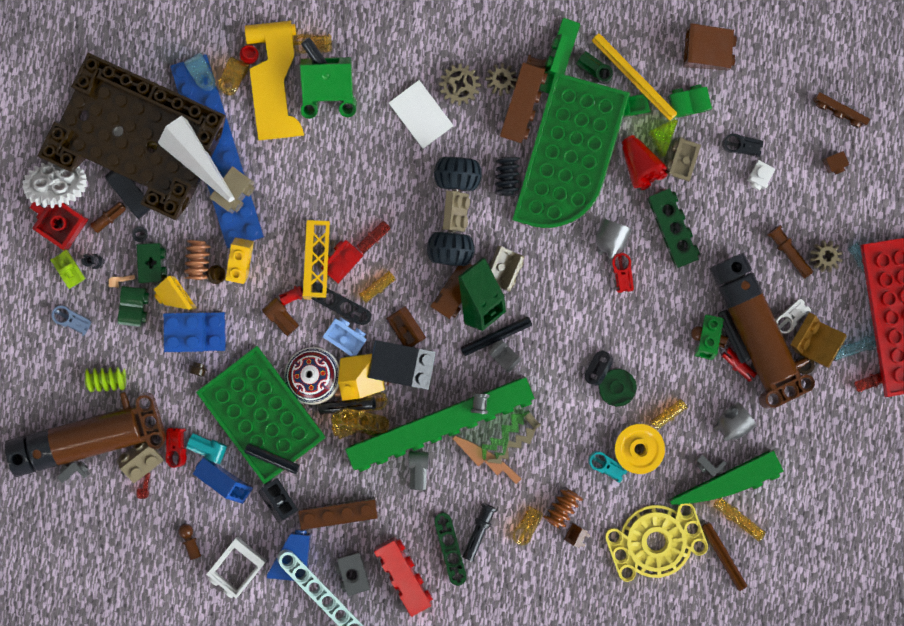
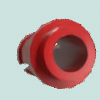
M294 286V289L280 294L279 297L282 304L285 306L297 299L302 300L303 289L301 286Z

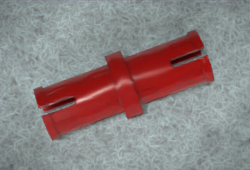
M730 347L721 354V357L733 366L732 369L738 371L748 382L757 375L746 363H740L736 353Z

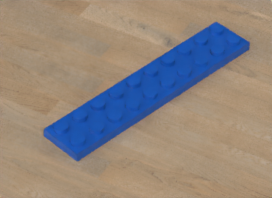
M207 54L170 66L180 95L226 115ZM227 116L221 139L211 157L223 178L232 166L244 174ZM207 184L208 189H209V192H210V195H211V194L214 192V189H212V188ZM251 195L249 197L245 196L242 200L243 206L238 212L234 211L233 214L212 200L227 249L231 248L235 237L251 241L264 238Z

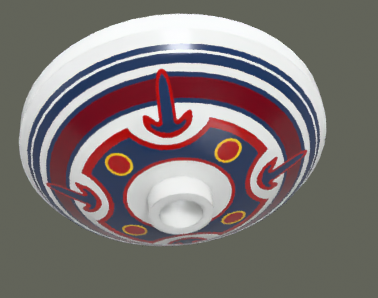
M309 347L298 351L290 358L285 368L284 380L301 403L308 405L321 404L329 400L338 390L340 366L336 358L328 351L317 347ZM309 371L313 373L311 378L307 377Z

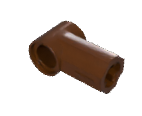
M275 297L262 309V312L272 322H275L286 336H289L300 325L286 311V307L279 299Z

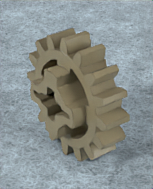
M459 64L458 68L452 65L451 71L445 69L446 76L441 75V79L444 82L439 83V86L444 87V89L440 93H446L444 99L448 100L450 98L452 105L455 101L458 102V106H461L463 101L468 105V99L475 100L473 94L479 95V91L476 88L481 87V84L476 83V81L480 77H474L476 71L472 70L470 72L469 65L465 69L462 68V64ZM455 73H461L460 76L452 77ZM468 76L471 78V80H472V82H473V86H471L470 84H468V82H467V77H468ZM463 78V85L465 87H461L456 93L457 85L455 83H459ZM447 84L452 86V94L448 91ZM464 92L469 93L465 97H459Z

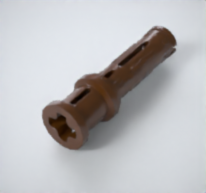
M778 225L767 234L777 244V249L784 252L803 279L814 272L795 249L792 239L788 238L783 232L781 225Z

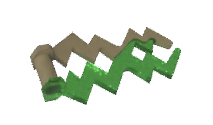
M529 410L524 414H511L512 426L501 425L502 439L490 438L491 445L482 444V459H486L487 450L497 451V446H502L503 453L494 452L496 459L487 460L488 463L502 464V458L509 459L508 448H521L522 442L530 444L535 430L541 424L533 417ZM523 418H525L533 429L525 428L526 436L515 435V442L509 441V432L519 433L518 424L524 425Z

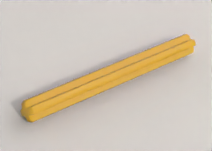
M601 34L594 36L592 42L668 120H672L677 115V112Z

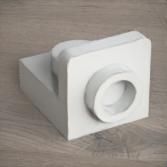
M758 160L747 181L751 183L750 186L759 191L761 189L764 190L767 188L775 168Z

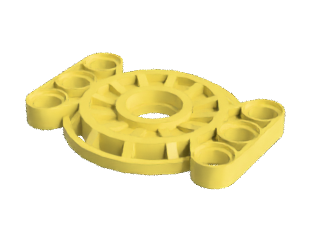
M691 503L679 504L676 511L663 505L642 507L628 517L621 531L617 528H610L605 533V539L618 575L625 582L632 581L636 576V572L653 578L669 576L684 566L691 552L700 556L708 550L706 538L695 508ZM684 505H688L691 508V513L687 516H683L680 511ZM655 508L668 510L667 514L663 512H656ZM651 509V512L645 513L643 515L639 514L644 510ZM634 516H636L637 519L632 523V525L630 527L627 526L630 520ZM690 523L697 525L698 529L694 534H690L687 531V526ZM612 531H616L619 534V539L616 542H611L608 538ZM653 532H659L665 537V545L660 550H652L647 545V538ZM697 541H701L704 544V549L700 552L695 551L693 547ZM619 549L626 552V556L622 560H618L615 557V552ZM685 557L683 561L676 567V564L681 560V558ZM626 567L632 569V575L629 578L623 577L621 573ZM670 568H673V570H671V571H669V572H667V573L661 574V571H665V570H668V569H670ZM645 571H654L657 572V574L645 573Z

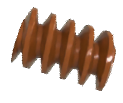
M569 488L567 490H560L563 497L556 496L555 498L559 503L552 502V506L555 509H548L547 511L550 516H543L546 521L560 529L559 526L566 527V523L563 520L570 521L571 518L568 513H575L572 507H579L576 500L583 501L581 496Z

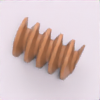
M187 240L192 246L186 247V250L191 253L185 255L190 261L185 262L184 265L190 267V269L184 270V273L189 275L184 279H207L208 276L204 275L203 272L209 270L204 267V264H208L209 261L204 259V257L210 256V253L206 252L205 249L211 248V246L204 241Z

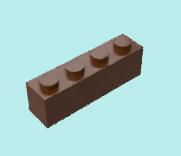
M523 61L500 137L522 143L523 139L527 140L530 131L527 125L529 121L533 122L536 110H533L535 102L539 103L542 94L538 90L540 84H545L548 75L544 73V67Z
M376 497L302 508L298 511L301 530L378 519Z

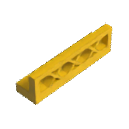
M307 220L303 299L311 300L312 297L326 298L330 221ZM315 225L326 226L325 233L320 238L315 234ZM320 242L325 249L318 257L314 253V246ZM319 261L324 266V270L317 276L313 272V265ZM317 280L323 285L322 293L312 292V284Z

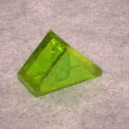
M676 119L648 132L661 158L666 156L678 122Z

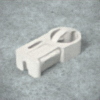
M802 299L796 300L775 319L778 324L781 318H786L778 325L779 329L790 322V328L787 331L780 330L782 334L790 333L806 312H811V309L804 305L805 302Z

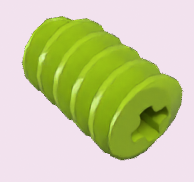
M109 367L107 373H105L104 368H101L100 373H97L96 368H93L92 374H90L88 368L85 369V387L90 392H94L95 388L98 392H101L103 388L105 391H109L110 388L113 391H117L118 386L121 391L126 388L125 368L121 372L119 367H116L115 372H113L112 368Z

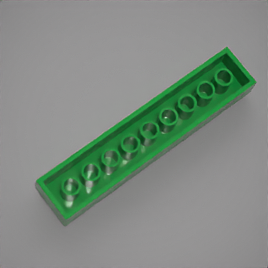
M524 376L484 392L483 394L490 395L487 398L486 406L488 414L471 413L474 397H471L348 446L345 450L353 470L365 471L371 467L370 464L375 462L377 465L383 464L389 460L388 457L393 455L395 458L406 454V450L410 448L413 451L423 448L425 442L430 441L433 444L442 440L443 435L449 434L450 437L460 433L459 429L467 427V429L478 426L477 422L483 419L485 422L491 421L496 418L495 415L502 412L503 415L513 412V408L520 405L523 408L531 405V400L535 398L527 378Z

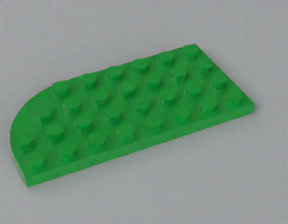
M560 73L555 74L512 219L513 221L539 228H556L576 221L589 211L602 190L630 96L629 92Z

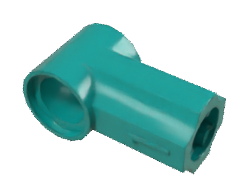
M192 433L186 449L205 456L204 458L211 462L220 464L228 446Z

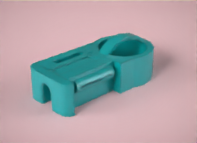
M594 451L589 455L588 463L594 470L602 474L605 473L613 479L617 478L616 482L618 483L622 481L623 474L627 473V470L620 463L601 451ZM595 455H603L605 462L595 457ZM592 459L603 466L599 468L594 467Z

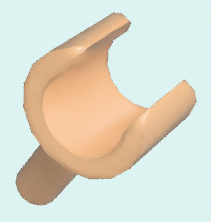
M135 275L111 277L108 286L119 288V282L134 280Z

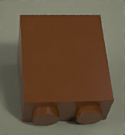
M690 23L685 32L683 67L729 71L731 66L735 65V54H732L733 47H736L737 36L734 35V30Z

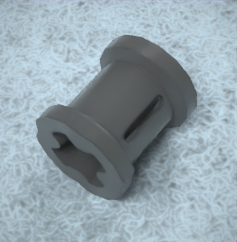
M472 393L474 400L473 409L470 412L488 414L486 406L487 398L490 395Z

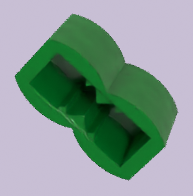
M702 84L691 86L689 91H683V88L672 90L668 100L670 106L677 112L674 118L710 111L712 107L708 88L702 87Z

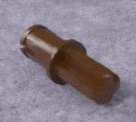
M122 202L116 203L108 211H103V214L94 222L90 223L91 227L95 232L99 233L110 223L113 224V220L125 212L126 207Z

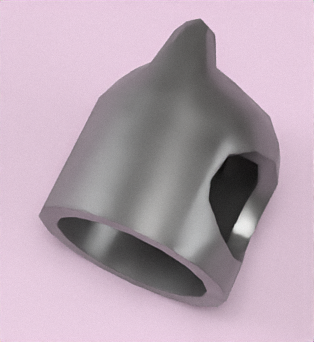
M603 218L596 235L598 254L608 253V257L612 259L616 254L622 252L632 229Z
M736 402L721 414L714 430L722 431L724 434L723 439L729 441L742 438L757 425L741 403Z

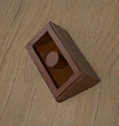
M406 306L386 318L403 345L413 347L426 339V336Z

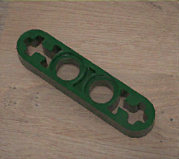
M441 512L435 517V527L449 579L453 585L460 586L466 581L465 567L452 519L448 513ZM441 516H444L445 519L448 518L449 521L446 522L447 529L451 527L452 531L440 533L439 530H443L442 524H438ZM446 534H450L454 538L453 543L450 545H446L442 541L443 536ZM450 553L458 555L459 559L456 563L448 561L447 557ZM461 564L458 572L463 574V577H461V581L457 582V579L452 578L455 576L454 569L450 570L449 567H456Z

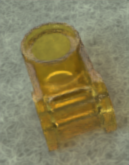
M229 58L218 83L219 88L225 95L231 96L237 92L248 71L249 65L236 58ZM225 83H226V84L231 83L232 87H231V88L228 87V88L226 89V87H225L224 85H225Z

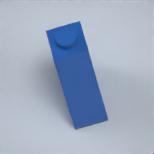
M202 458L197 463L193 475L225 499L243 504L253 487L218 464Z
M295 529V532H291L281 551L285 549L292 551L308 568L311 534L307 533V530ZM285 555L282 558V563H290L292 556ZM276 558L267 574V578L294 581L280 566ZM298 569L295 576L298 578L303 577L305 570Z

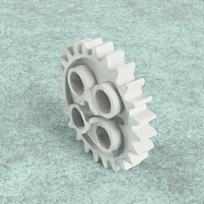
M50 162L47 165L41 163L40 168L34 166L35 171L29 170V175H25V180H23V190L26 198L30 199L31 203L35 202L36 206L42 203L43 208L47 205L53 208L55 204L61 207L62 203L69 205V200L75 202V196L81 197V192H85V187H87L86 175L79 166L72 173Z

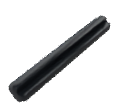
M525 317L462 346L461 351L464 356L472 354L532 326V322L529 317Z

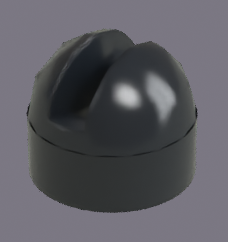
M137 226L134 228L132 237L135 241L143 242L147 239L148 231L145 227ZM143 230L145 231L144 234H140L138 236H136L135 234Z

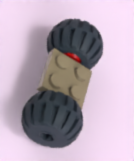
M441 157L436 163L434 179L437 186L452 191H446L443 229L448 230L450 233L434 232L427 243V255L432 263L466 266L473 258L475 250L472 238L466 234H457L456 231L465 232L468 226L469 194L461 193L460 191H474L482 178L481 167L478 161L474 159Z

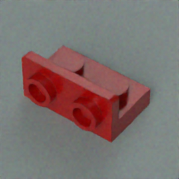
M341 240L334 247L335 252L333 255H328L327 274L338 284L364 256L347 240L344 242Z

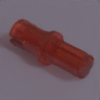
M382 221L371 233L368 232V235L356 247L365 254L375 243H379L378 241L391 229L390 226Z
M881 372L874 375L871 373L869 377L855 381V390L861 392L872 387L877 388L878 385L882 384Z

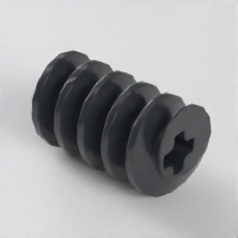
M501 157L496 160V163L501 166L496 167L495 171L501 174L496 175L495 178L501 181L495 183V186L500 188L495 191V194L499 196H519L514 194L515 191L519 190L518 187L514 186V184L519 183V180L514 178V176L519 175V172L514 171V169L520 167V165L514 163V161L519 160L520 157Z

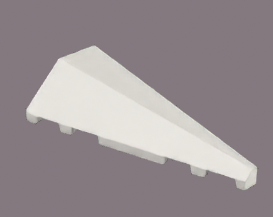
M180 116L168 124L158 141L159 145L228 202L235 199L209 153L203 148L188 120Z

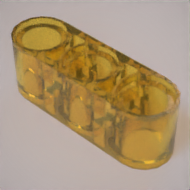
M352 409L337 411L331 418L333 426L338 429L372 436L385 433L390 427L389 420L384 416ZM342 415L345 418V422L342 421Z

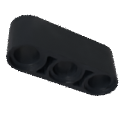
M110 171L104 176L138 219L151 210L140 204L144 193L136 187V183L133 180L114 171Z

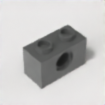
M357 551L338 557L335 567L337 573L342 575L343 581H340L342 591L347 592V596L370 590L371 587L361 552ZM354 569L357 572V577L354 579L349 578L347 571Z

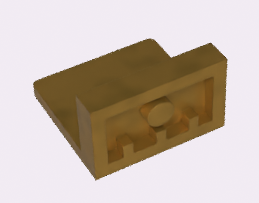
M809 312L790 345L795 353L829 368L847 335L820 322L816 315Z

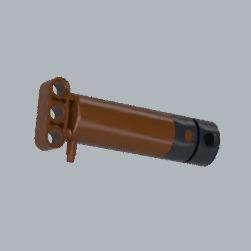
M743 252L710 267L709 270L716 285H721L719 287L720 294L765 389V392L759 397L760 405L766 409L776 408L811 391L815 386L814 378L807 374L801 375L798 370L809 363V359L804 358L796 362L794 361L753 272L748 273L752 268L745 253ZM802 379L806 383L804 388L801 386ZM786 387L789 389L788 396L784 392ZM769 395L773 397L772 404L768 402Z
M122 392L120 397L123 409L42 430L27 436L24 435L6 440L5 454L13 476L27 475L147 442L148 446L152 449L160 448L166 440V434L154 395L144 392L137 398L136 405L130 406L126 392ZM141 399H149L150 406H143ZM146 417H154L156 423L154 425L148 424ZM152 435H159L161 442H153Z

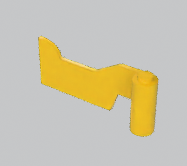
M291 20L245 25L247 45L266 43L268 60L250 68L258 141L304 136L300 122L295 117L288 116L284 79L294 59L293 36L297 35L296 26L291 23Z

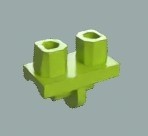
M67 249L51 259L68 289L86 279Z

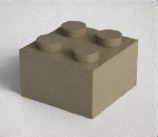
M232 166L223 179L235 199L228 202L215 190L209 198L233 214L234 211L238 212L244 204L242 200L245 196L249 197L255 189L253 186L255 182Z

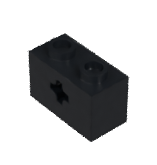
M278 478L258 491L278 524L298 511Z

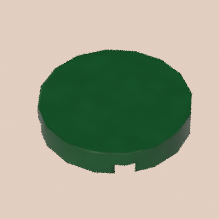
M618 368L608 371L603 382L598 385V389L603 401L609 405L619 407L625 406L632 401L636 394L637 386L634 377L629 372Z

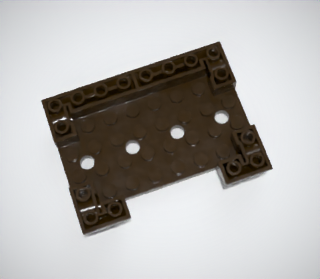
M87 53L71 86L75 91L59 124L53 123L37 156L72 173L87 159L148 187L140 203L141 205L176 221L188 207L201 179L188 168H184L180 161L159 145L158 141L165 127L180 116H183L188 120L205 151L212 157L221 139L226 115L91 53ZM83 111H88L89 118L82 121L80 114ZM116 127L123 128L121 136L114 135ZM152 142L157 143L156 151L149 152L148 145Z

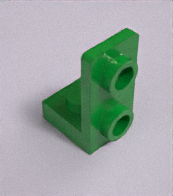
M707 314L704 316L700 342L694 352L695 357L713 360L716 357L723 327V318Z

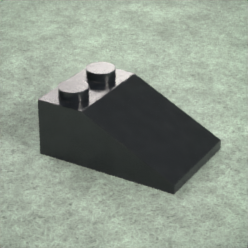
M375 340L368 378L429 390L436 352Z

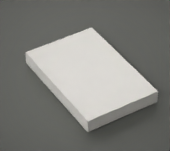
M420 80L389 102V105L422 149L454 127Z

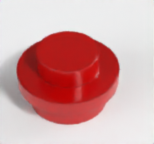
M246 45L241 48L239 56L244 63L253 64L257 61L259 53L254 46Z

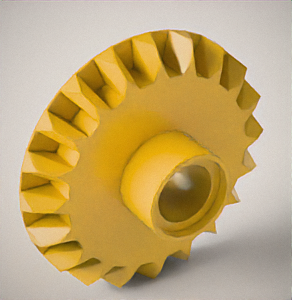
M645 424L628 426L617 437L615 443L616 458L620 465L631 473H649L655 470L664 458V440L660 433L651 426ZM641 443L644 445V451L637 454L634 448L637 444Z

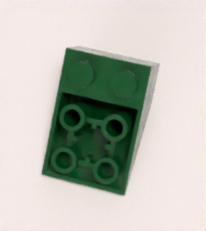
M481 258L458 276L464 324L481 331L485 330L506 312L504 294L485 258Z

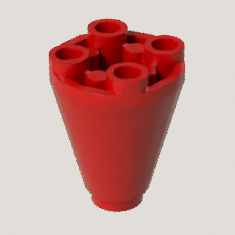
M635 135L629 136L621 142L634 188H640L641 191L646 190L651 186L652 182L662 180L668 175L665 164Z

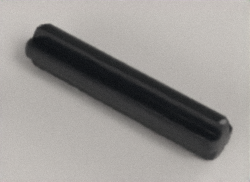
M728 310L719 312L718 317L724 319L723 328L740 363L748 362L751 358Z
M249 443L245 448L246 454L288 472L296 474L299 470V464Z

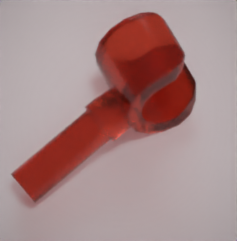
M149 472L145 475L143 488L137 489V498L146 499L149 496L148 483L151 474Z

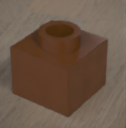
M844 151L822 160L828 174L834 172L837 175L846 171L844 167L849 165Z

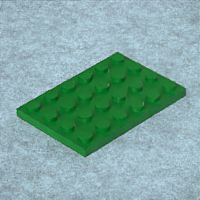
M258 346L196 392L264 484H267L284 469L246 454L245 448L247 444L250 443L295 462L327 438Z

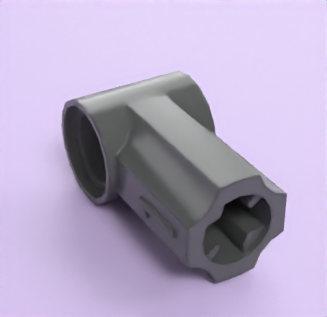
M409 452L410 490H426L429 452Z

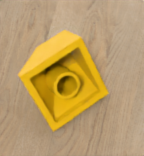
M168 276L154 288L156 292L154 296L160 304L163 303L167 306L188 310L197 308L175 276Z
M372 353L340 358L338 384L342 401L360 399L385 390L384 381L368 378Z

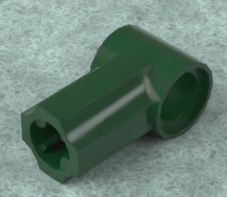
M587 51L581 55L576 63L578 67L590 74L601 84H607L612 79V68L599 61ZM607 70L610 75L608 78L602 79L599 76V72Z

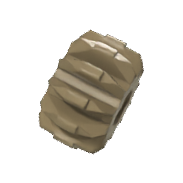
M501 63V69H498V66L495 64L493 65L495 72L490 69L488 70V74L491 76L485 77V80L492 81L487 84V88L494 86L493 94L498 89L499 96H502L503 90L509 95V88L515 89V85L512 83H517L518 79L511 77L515 76L517 72H509L512 67L511 65L504 69V63ZM504 75V79H507V82L504 81L503 84H500V81L496 80V78Z
M825 240L821 241V246L819 244L814 245L817 251H810L812 255H815V257L810 258L811 262L816 261L813 266L814 268L820 266V272H824L825 269L828 272H832V267L835 269L839 268L836 262L841 263L843 259L838 258V255H842L843 252L836 251L840 247L838 244L833 246V241L830 240L826 244ZM830 254V258L823 259V255Z

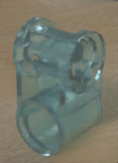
M201 52L184 61L187 70L201 89L210 91L215 87V77ZM205 77L208 78V80H207V81H208V84H207V85L204 84V78H205Z

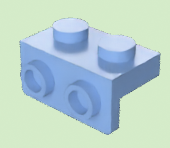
M342 317L339 320L334 318L323 338L348 355L356 356L367 341L364 337L366 334L358 328L354 331L349 327L350 323Z

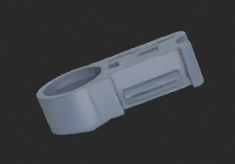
M64 305L54 308L51 314L56 324L64 327L68 325L71 329L79 333L82 332L81 336L87 333L92 323L90 319ZM58 308H63V309L67 310V312L69 313V316H68L67 314H65V313H63V312L57 310V309H58ZM56 313L66 318L67 321H57L54 314Z

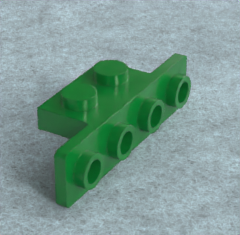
M562 18L557 35L551 44V54L546 59L544 73L548 75L545 84H540V91L549 94L555 74H565L580 23Z

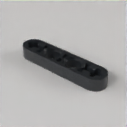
M317 282L313 283L316 285L315 289L321 292L323 285ZM328 288L327 293L334 295V302L332 304H326L324 298H320V300L316 299V297L311 298L359 325H366L371 321V313L368 309ZM344 302H348L351 305V311L348 313H343L340 309L341 304ZM355 306L359 308L357 312H366L367 321L363 320L360 322V317L355 314L354 318L350 317L354 312Z

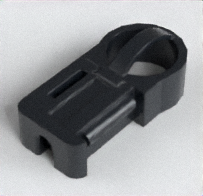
M732 133L723 138L722 146L728 153H742L757 158L761 156L762 151H760V148L763 147V141ZM734 136L738 139L739 143L730 142L727 139ZM727 145L738 148L736 150H731L727 147Z

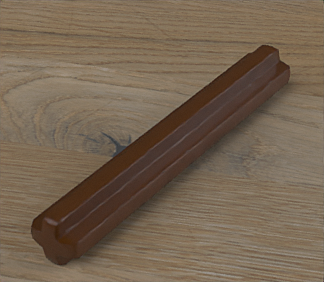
M711 523L703 524L701 527L736 588L739 591L744 590L747 584Z

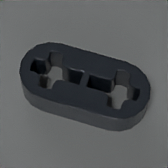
M603 350L595 354L584 375L587 383L598 386L603 382L613 363L611 354ZM603 357L607 359V361L604 363L600 361V358ZM595 374L598 377L597 379H593L591 375Z

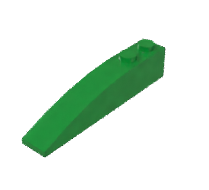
M770 449L721 473L719 476H715L668 499L671 505L689 504L730 496L751 487L753 489L759 488L763 485V481L768 479L772 481L779 478L780 473L784 472L774 450Z

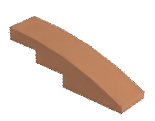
M454 435L452 437L478 467L485 462L496 475L504 471L515 484L521 480V477L505 462L502 461V464L488 463L487 460L498 459L490 451L460 436Z

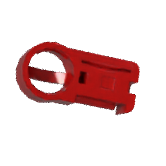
M620 252L612 258L611 262L613 272L617 273L615 278L617 288L619 289H616L618 293L633 291L631 259L627 254ZM622 255L628 259L626 268L623 267ZM616 257H618L620 269H617L615 266Z
M168 428L166 430L165 459L167 465L172 468L182 467L187 460L186 448H184L185 428ZM175 451L178 452L179 457L177 465L173 462L172 458Z

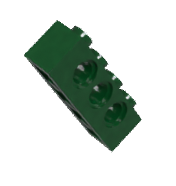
M669 188L648 197L647 200L675 269L699 260V249L691 241L693 235L690 228L684 224L683 220L686 218L683 210L678 209L676 204L678 198L675 191L672 192ZM664 205H669L672 208L671 215L668 216L663 213ZM671 223L679 225L678 233L670 231ZM680 240L686 243L687 247L684 251H680L677 248V243Z

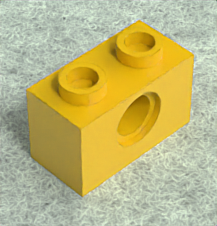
M234 238L230 248L225 280L241 284L246 282L254 241Z

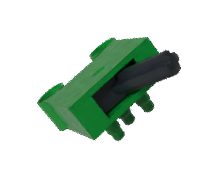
M310 37L304 39L301 45L310 58L301 59L300 62L302 87L301 115L307 119H312L317 115L318 101H340V114L344 117H352L356 113L357 101L353 95L351 57L324 58ZM349 103L353 107L348 109L345 108L343 105ZM312 105L314 109L308 110L305 106Z

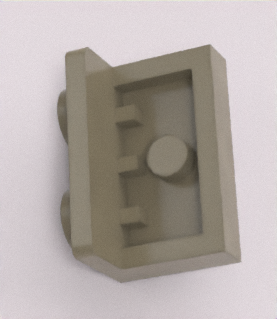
M680 137L678 141L675 140L671 149L674 152L673 157L668 159L666 165L667 174L690 182L701 145L685 140L683 137Z
M498 245L489 267L499 287L510 292L516 283L519 270L523 267L525 256Z
M147 442L134 445L128 452L121 454L117 463L120 470L133 483H136L163 462L164 458L156 449L150 448Z

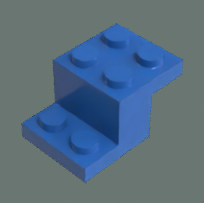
M225 312L163 314L164 352L226 351Z

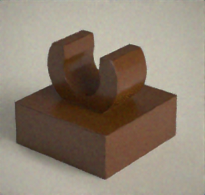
M572 523L564 540L577 548H580V546L585 547L586 544L583 543V540L586 536L590 538V534L584 528Z

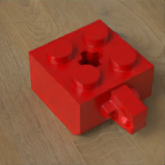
M35 202L30 206L33 211L38 213L36 216L38 220L32 229L62 250H68L89 220L65 203H62L61 207L55 204L53 208L50 205H47L45 208L41 205L36 206ZM58 220L62 221V227H59Z

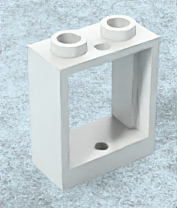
M237 536L206 575L209 576L208 580L215 586L220 585L228 597H235L237 599L267 560ZM234 548L256 565L238 589L216 572Z

